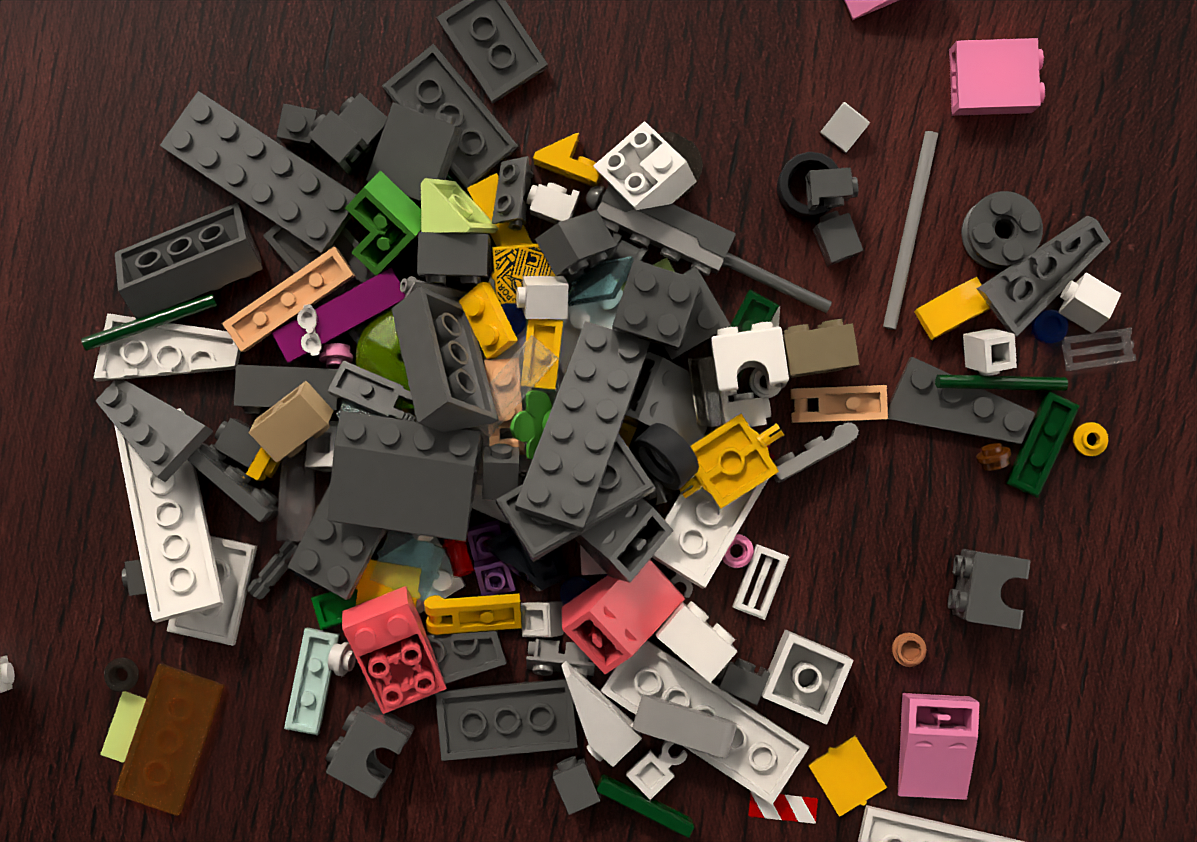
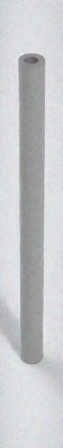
M925 131L883 324V328L896 330L938 138V133L933 131Z

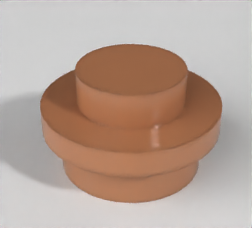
M910 632L900 634L892 644L893 657L903 666H916L926 656V644L917 634Z

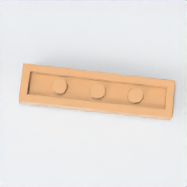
M333 247L222 324L239 350L246 352L272 334V332L297 317L298 313L304 309V305L311 304L313 306L356 275L340 251Z

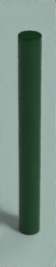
M212 293L81 338L85 351L216 307L217 303Z
M937 375L935 385L937 388L1066 391L1068 380L1066 377Z

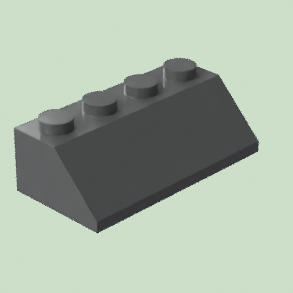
M239 202L115 252L118 291L136 319L157 313L179 303H186L196 296L208 291L218 290L228 283L240 278L250 277L263 269L258 246Z
M419 286L392 308L395 329L398 334L401 355L406 369L408 386L411 391L418 424L441 432L493 424L498 420L478 340L461 304Z

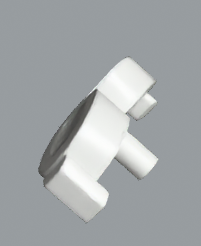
M307 304L303 306L304 309L297 315L298 324L308 332L302 337L301 345L312 356H318L322 350V344L315 330L317 314L312 305Z

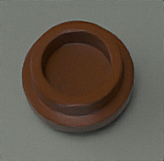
M993 443L982 447V452L976 456L977 462L982 464L983 470L990 471L1008 466L1010 464L1009 457L1011 456V451L1008 447H1002L1001 443Z

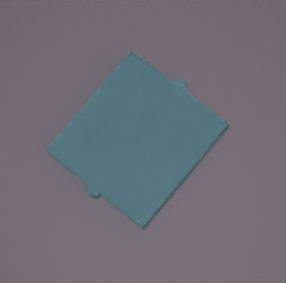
M633 257L604 261L593 268H590V266L585 268V275L571 283L572 288L568 293V306L615 299L623 283L627 281V275L634 260Z
M390 530L383 548L377 552L379 558L370 579L395 590L407 586L412 597L425 601L434 580L440 577L438 570L447 549L428 541L416 540L411 534Z

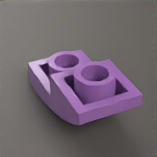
M499 520L469 526L467 538L482 596L515 591L511 569L482 544V542L502 533Z

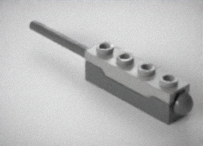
M610 184L605 194L603 193L605 187L600 185L592 187L587 193L586 201L588 206L592 210L599 212L608 229L616 233L618 230L630 234L629 239L640 246L648 248L649 244L662 249L660 254L670 260L678 262L682 258L692 263L691 269L697 267L700 274L709 276L710 272L717 275L721 266L729 267L823 313H827L832 301L728 253L736 233L674 204L635 210Z

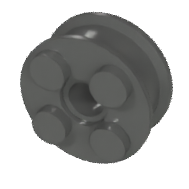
M1008 191L992 193L974 205L965 216L961 229L962 243L967 254L977 264L991 270H1005L1032 255L1037 250L1043 235L1042 219L1035 205L1026 197ZM996 224H1002L1007 228V239H1002L996 235Z

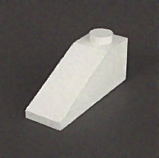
M565 661L561 667L588 741L586 747L598 761L604 759L614 767L642 739L641 734L632 728L634 722Z

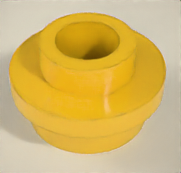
M1084 423L1074 432L1073 443L1079 453L1085 456H1096L1106 449L1108 434L1097 423ZM1090 433H1093L1097 438L1093 446L1087 442V436Z

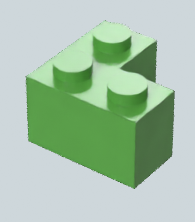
M379 171L345 207L370 232L351 253L376 276L421 230V209L382 171Z

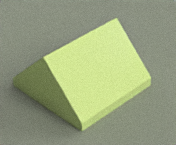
M425 178L421 182V232L483 234L496 233L499 229L495 224H492V220L456 181Z

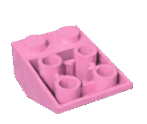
M902 693L898 796L967 800L978 740L979 702L970 696Z

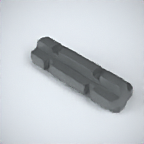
M291 540L286 541L279 549L280 553L275 554L258 574L259 578L254 579L248 586L247 590L253 597L259 600L264 598L270 591V585L274 586L286 572L298 547L295 542Z

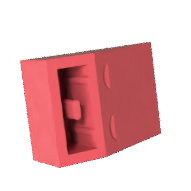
M650 559L630 583L607 575L562 606V630L604 674H607L631 658L685 598Z
M407 586L342 611V630L382 714L447 689L420 615Z

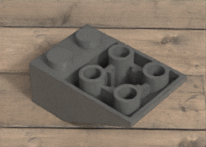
M648 352L623 422L642 431H645L655 423L665 424L675 430L691 446L705 435L719 399L717 387L671 361Z
M642 498L574 539L609 577L630 583L674 530Z

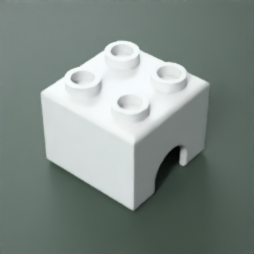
M772 322L753 324L751 331L739 333L738 327H727L718 329L717 336L712 337L711 349L717 390L720 397L737 394V375L741 370L748 367L757 368L764 374L767 390L784 388L786 386L789 375L781 327H773Z

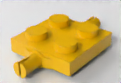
M742 413L692 444L690 447L697 457L699 468L695 476L679 489L682 492L693 485V487L682 493L684 498L686 499L703 487L704 490L713 496L721 509L778 473L779 470L770 458L767 447L784 436V433L780 430L769 437V435L780 429L778 424L775 423V425L759 434L749 426Z

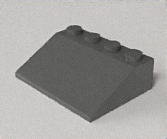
M341 411L334 443L327 520L466 542L484 441L481 432L468 429L441 432L414 421Z

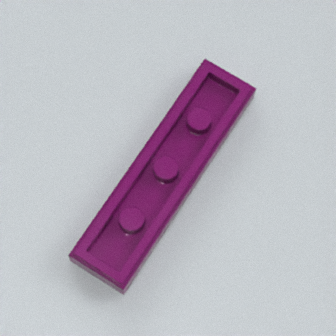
M392 267L315 309L317 314L315 330L320 337L322 346L393 308L406 297L405 293L400 291V281ZM297 319L272 332L288 363H292L308 354L301 345L302 337L308 332L298 324Z

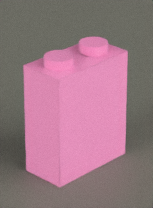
M1038 38L956 41L949 49L952 116L1032 113L1043 103L1045 86L1043 82H1040L1039 70L1043 67L1044 56L1043 50L1038 49Z

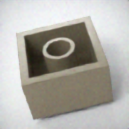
M843 319L822 322L821 325H817L818 329L809 330V325L803 324L788 327V330H784L783 341L789 378L847 370L860 365L853 323L843 325Z

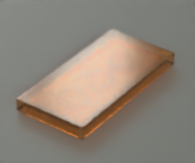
M162 663L158 664L114 794L176 816L181 814L225 685Z

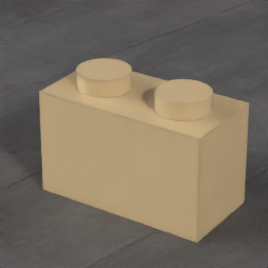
M305 381L256 418L248 433L277 463L286 455L292 458L299 453L305 446L304 442L313 436L314 439L322 436L330 428L329 420L334 410Z

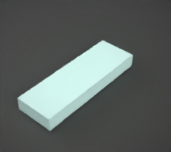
M305 628L284 729L313 735L320 733L332 670L328 669V657L334 644H338L340 634Z

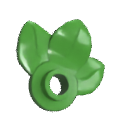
M536 390L527 392L526 410L517 413L510 425L512 436L519 441L527 442V459H533L553 407L549 396L544 392Z

